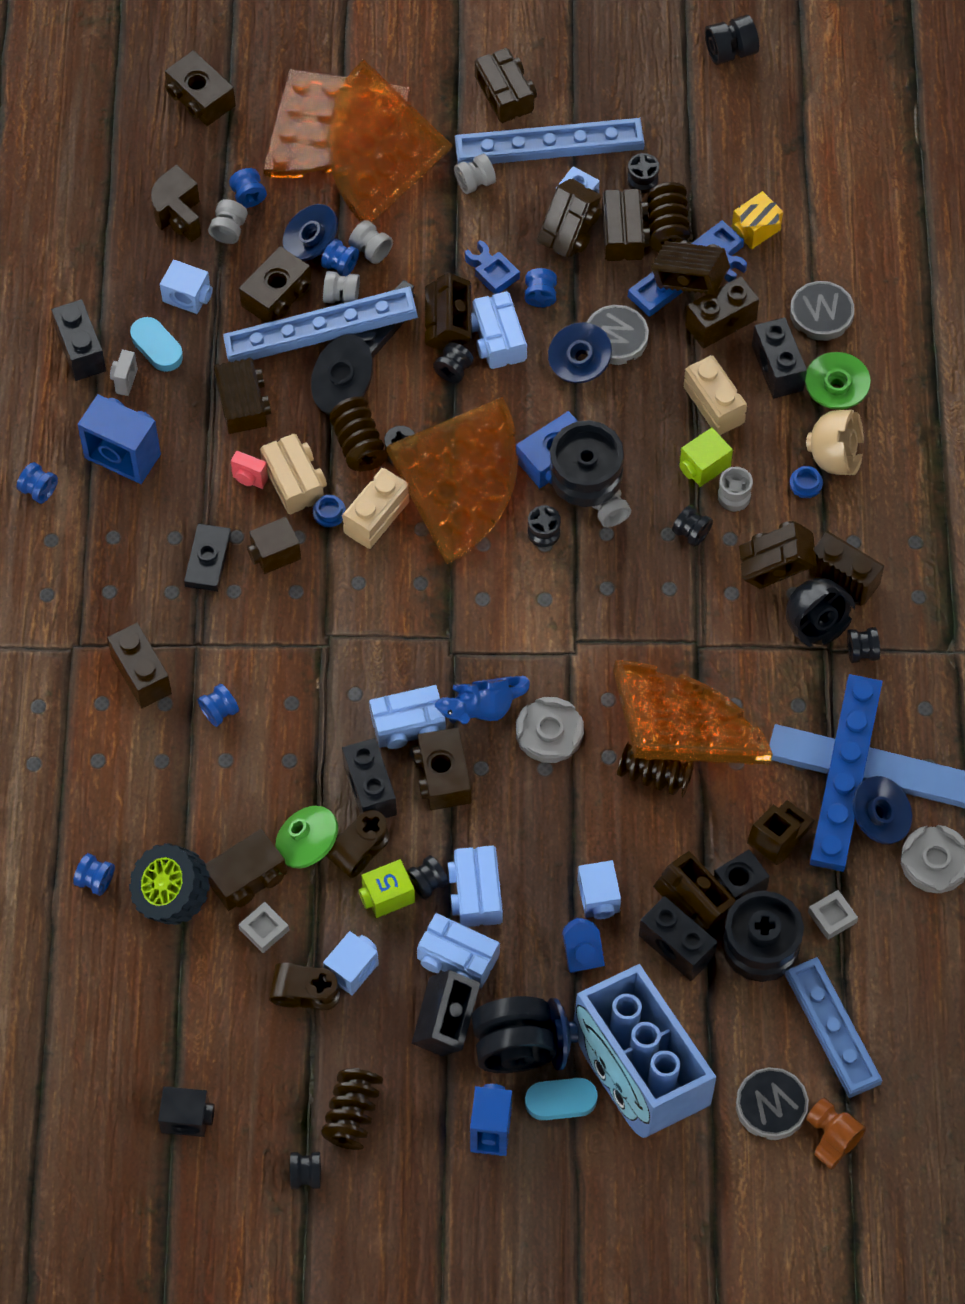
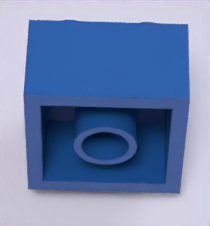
M97 394L77 424L85 459L139 484L143 483L161 455L155 420L146 412H136L125 407L122 402L115 398L108 399Z

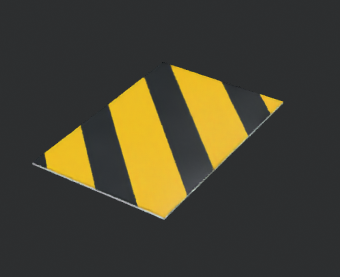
M776 203L738 206L742 227L780 224Z

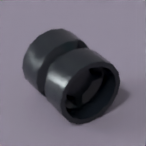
M749 15L733 18L729 21V25L722 21L705 27L706 46L715 65L733 61L735 55L744 58L759 52L760 45L757 29Z

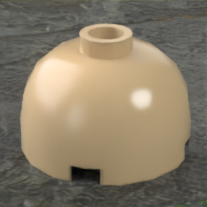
M836 410L822 415L815 423L812 432H809L807 435L806 445L808 452H812L815 462L827 473L856 475L863 454L856 455L858 443H864L863 426L859 413L854 412V410Z

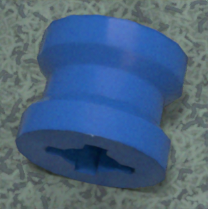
M245 168L239 170L229 180L231 189L236 192V202L242 204L245 208L260 204L267 196L266 189L260 183V175L256 169Z
M334 238L327 245L323 253L321 266L328 270L332 268L337 270L340 276H347L349 273L351 274L357 263L359 249L353 246L346 247L341 240Z
M545 268L528 271L525 276V284L528 287L525 290L526 303L534 307L553 305L556 302L554 287L557 285V275L555 272Z
M32 462L20 474L16 487L18 491L24 494H31L33 500L41 504L47 501L53 494L58 483V477L52 472L45 473L39 464Z
M221 683L214 687L211 694L202 695L197 699L200 709L215 727L222 724L223 718L227 715H235L239 712V707L234 697Z
M87 853L77 866L73 884L80 888L89 887L92 893L101 896L110 885L115 865L108 861L99 862L96 856Z

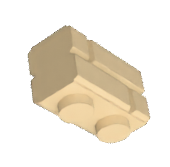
M710 355L685 369L684 389L710 427H713L719 435L745 422L747 403L737 393L736 387L714 356Z
M291 434L281 438L278 442L273 441L260 448L261 460L266 462L268 476L288 514L303 510L306 506H313L320 497L324 496L323 488L327 487L324 474L320 468L314 469L311 461H314L312 451L307 442L301 444L297 434Z
M381 468L374 476V481L369 482L343 513L344 533L366 548L371 549L410 502L408 494L409 484L387 469Z

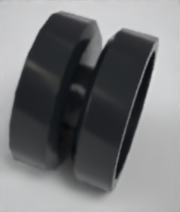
M591 420L577 421L562 428L554 437L550 449L551 484L558 496L570 504L581 507L598 506L610 500L620 489L623 479L624 452L620 438L614 430L605 424Z
M763 890L748 893L734 903L727 915L722 943L726 961L736 973L746 979L759 982L779 979L798 960L804 931L801 913L792 901L779 893Z
M516 996L491 1001L478 1007L472 1013L474 1036L480 1040L476 1044L478 1066L484 1071L492 1073H516L539 1068L551 1062L556 1057L554 1034L548 1030L552 1024L549 1003L541 998Z

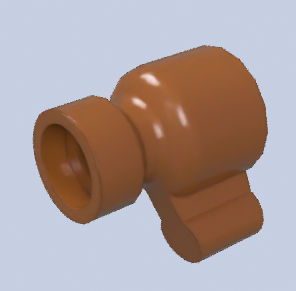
M826 1098L819 1100L806 1117V1120L815 1128H822L824 1130V1135L815 1150L814 1156L831 1170L837 1166L843 1156L854 1149L866 1132V1127L847 1112L837 1113L835 1106Z

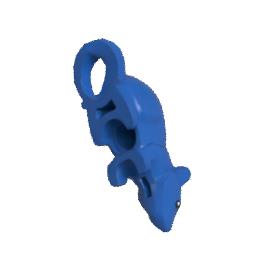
M510 676L474 681L472 684L453 685V690L457 692V696L455 698L442 697L435 702V708L443 716L449 718L453 724L456 721L467 724L470 718L496 721L505 716L511 707L513 699L524 695L529 690L530 681L526 676Z

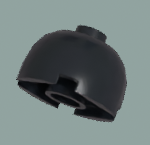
M814 578L802 583L790 595L786 604V620L794 635L805 645L814 647L812 643H817L822 640L823 645H826L838 638L850 625L852 618L849 616L851 607L855 610V602L852 596L834 581L825 578Z

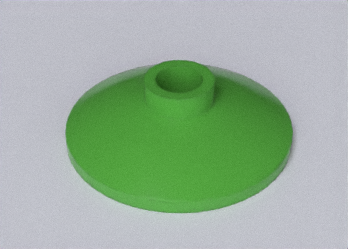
M830 352L814 359L807 369L805 380L809 395L817 403L830 409L839 410L854 407L862 402L869 392L871 383L869 371L863 362L855 356L843 352ZM837 384L840 385L841 388H835L832 385Z
M309 806L291 815L279 830L275 847L285 859L286 866L305 868L325 857L333 847L338 835L337 819L329 809L322 806Z

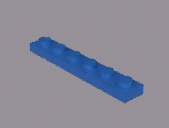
M852 674L848 676L810 859V865L841 872L845 870L855 821L853 796L856 788L863 781L882 680Z

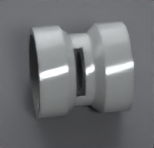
M484 153L474 157L473 162H461L454 166L456 179L465 194L476 191L477 187L481 184L489 186L496 182L492 163Z
M223 199L217 204L215 210L216 218L212 219L208 232L211 237L221 243L234 244L240 237V226L245 223L248 212L242 204L234 200Z
M364 220L353 230L348 244L358 248L359 252L365 253V258L371 263L378 264L390 252L393 239L386 233H379L377 227L369 220Z
M327 271L324 280L323 302L334 304L336 301L346 303L358 300L360 275L349 273L347 276H340L337 272Z
M730 467L721 474L718 501L724 509L735 512L741 511L749 505L753 479L746 469Z
M620 489L610 500L598 506H592L598 510L597 517L603 527L616 526L625 521L631 514L632 510L629 504L620 497Z

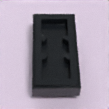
M205 524L197 525L184 580L185 587L218 592L231 538V528Z

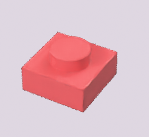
M236 450L231 459L233 478H236L238 482L245 486L253 485L263 489L268 480L266 462Z

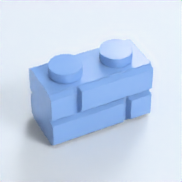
M506 291L494 294L492 297L485 296L474 299L472 301L471 313L472 333L478 332L480 338L476 340L480 358H486L491 369L503 367L507 364L512 365L524 362L527 359V343L510 293Z
M436 685L369 700L370 715L379 748L387 746L389 749H398L405 746L408 741L418 739V734L446 730L445 716L435 708V702L440 699Z
M483 846L476 849L460 848L454 850V862H448L449 883H456L457 894L451 895L452 915H459L460 924L465 927L503 923L496 847Z
M437 913L431 920L427 931L417 947V959L421 961L420 964L425 969L433 973H439L440 970L444 972L448 970L454 971L479 982L480 989L486 982L500 954V942Z

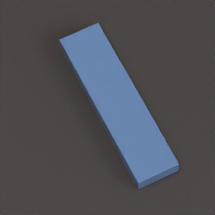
M818 957L787 969L785 976L848 1098L881 1085L882 1078Z

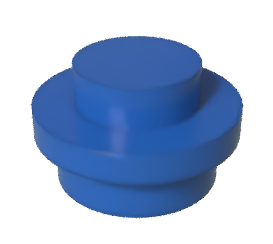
M811 466L798 468L790 477L792 492L801 498L815 497L822 490V476Z
M324 495L315 502L313 517L321 526L334 527L343 521L342 515L346 508L338 497Z

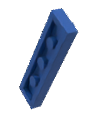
M723 220L708 230L733 247L732 255L743 248L744 239ZM701 235L691 244H695L703 235ZM652 272L628 290V298L650 317L683 293L681 289L679 291L676 289L672 291L670 288L666 290L664 287L660 289Z

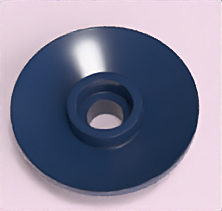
M314 204L302 209L291 219L285 229L283 248L302 261H308L319 256L325 251L327 245L334 240L337 233L338 218L336 213L324 204Z
M587 322L574 323L561 329L552 339L548 350V360L553 372L562 380L570 383H585L597 378L608 367L612 357V345L606 332L599 326ZM580 355H588L584 360L578 361Z
M882 776L870 777L858 785L853 796V812L861 830L870 839L881 844H894L902 840L908 834L912 824V809L905 792L894 781Z
M555 997L548 1000L552 1019L551 1027L548 1030L554 1034L556 1057L552 1060V1064L556 1070H564L569 1058L571 1044L578 1042V1028L576 1022H569L562 1004Z

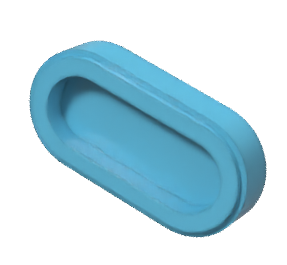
M143 317L132 324L130 333L133 344L156 369L168 372L175 370L181 365L183 354L180 344L158 320L151 317Z
M584 1078L538 1082L527 1090L525 1107L527 1112L537 1120L581 1117L590 1114L595 1109L598 1094L594 1084Z

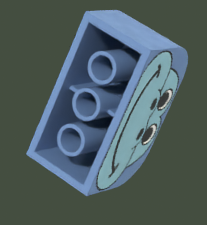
M640 964L577 993L574 1022H576L578 1028L579 1046L596 1076L636 1134L646 1138L710 1106L716 1075Z

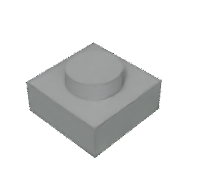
M122 349L119 360L112 363L110 379L114 380L116 394L129 396L138 370L135 352Z
M839 890L811 905L808 909L809 915L827 940L853 926L858 921V916Z
M266 902L261 904L238 924L239 930L262 953L267 951L289 931V925Z

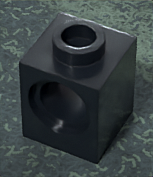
M750 849L714 870V877L736 901L748 893L766 891L768 888L770 876ZM733 878H741L746 882V884L743 886L733 885L730 882V880Z
M163 1086L158 1119L161 1133L205 1137L206 1125H213L215 1104L209 1102L207 1090Z

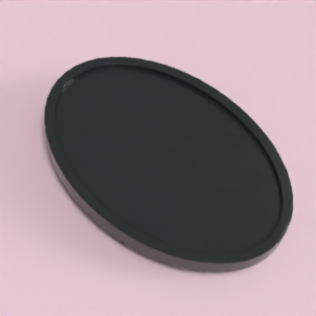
M347 334L334 339L324 348L316 361L311 379L312 395L318 408L327 415H330L333 408L340 402L351 397H364L368 390L373 374V358L369 346L361 337Z

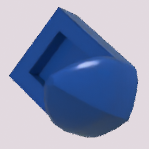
M575 918L567 923L563 928L562 935L570 973L605 966L600 932L597 926L583 918Z

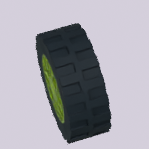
M164 843V845H155L151 850H146L140 860L138 859L135 863L136 866L130 876L131 884H129V891H131V900L136 905V910L144 914V917L168 925H178L183 921L191 920L193 915L199 913L201 906L207 900V892L210 889L208 880L210 875L209 871L206 870V863L199 858L197 853L177 845Z

